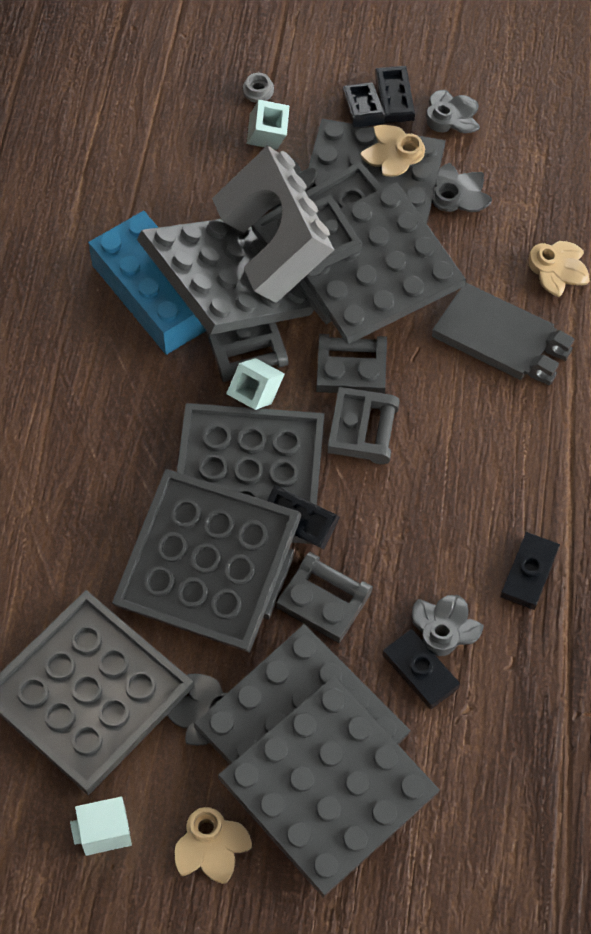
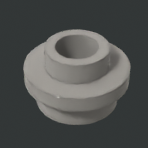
M253 73L248 76L243 84V94L252 102H257L258 100L267 101L273 96L274 85L266 74Z

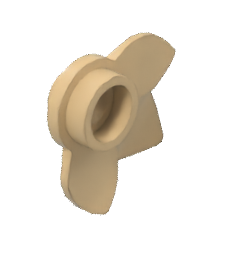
M377 125L374 126V133L378 143L361 152V158L371 166L382 167L383 176L393 177L406 172L411 164L420 162L425 155V146L420 137L415 134H406L400 127Z
M558 241L552 246L540 243L535 245L529 252V266L531 270L539 275L542 287L557 297L562 295L565 284L579 286L587 285L590 281L586 266L579 260L584 251L574 243Z
M210 807L199 808L189 816L186 824L187 833L176 843L174 852L175 864L181 876H186L201 867L203 873L211 880L225 884L234 872V853H242L252 848L250 835L242 824L224 820L222 814L216 809ZM203 823H210L214 828L211 833L203 834L199 831V827Z

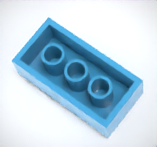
M142 211L89 241L91 261L95 270L165 355L204 333L206 329L137 241L141 230L159 228L147 213Z

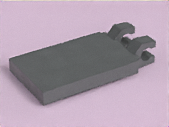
M466 282L432 330L433 338L519 380H522L524 375L528 374L531 378L549 386L557 375L556 369L559 363L541 354L545 351L552 356L566 361L573 348L571 346L575 339L560 330L557 331L553 323Z

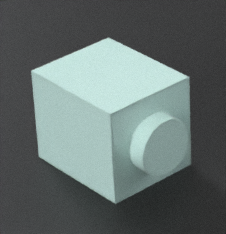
M258 100L249 116L247 144L260 147L268 145L272 149L277 150L287 136L289 105Z
M256 358L241 362L236 369L226 394L255 410L271 405L284 377V373Z
M122 796L75 806L77 820L70 821L75 845L82 843L86 856L132 846Z

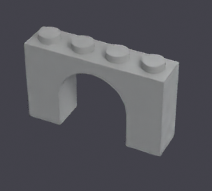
M267 145L212 200L221 220L243 233L272 207L282 204V219L274 238L243 267L254 292L277 303L331 254L334 248L328 238L330 235L328 228L319 220L316 214L318 212L317 206L308 198L305 192L306 184L294 170L295 162L286 152L281 151L279 153Z

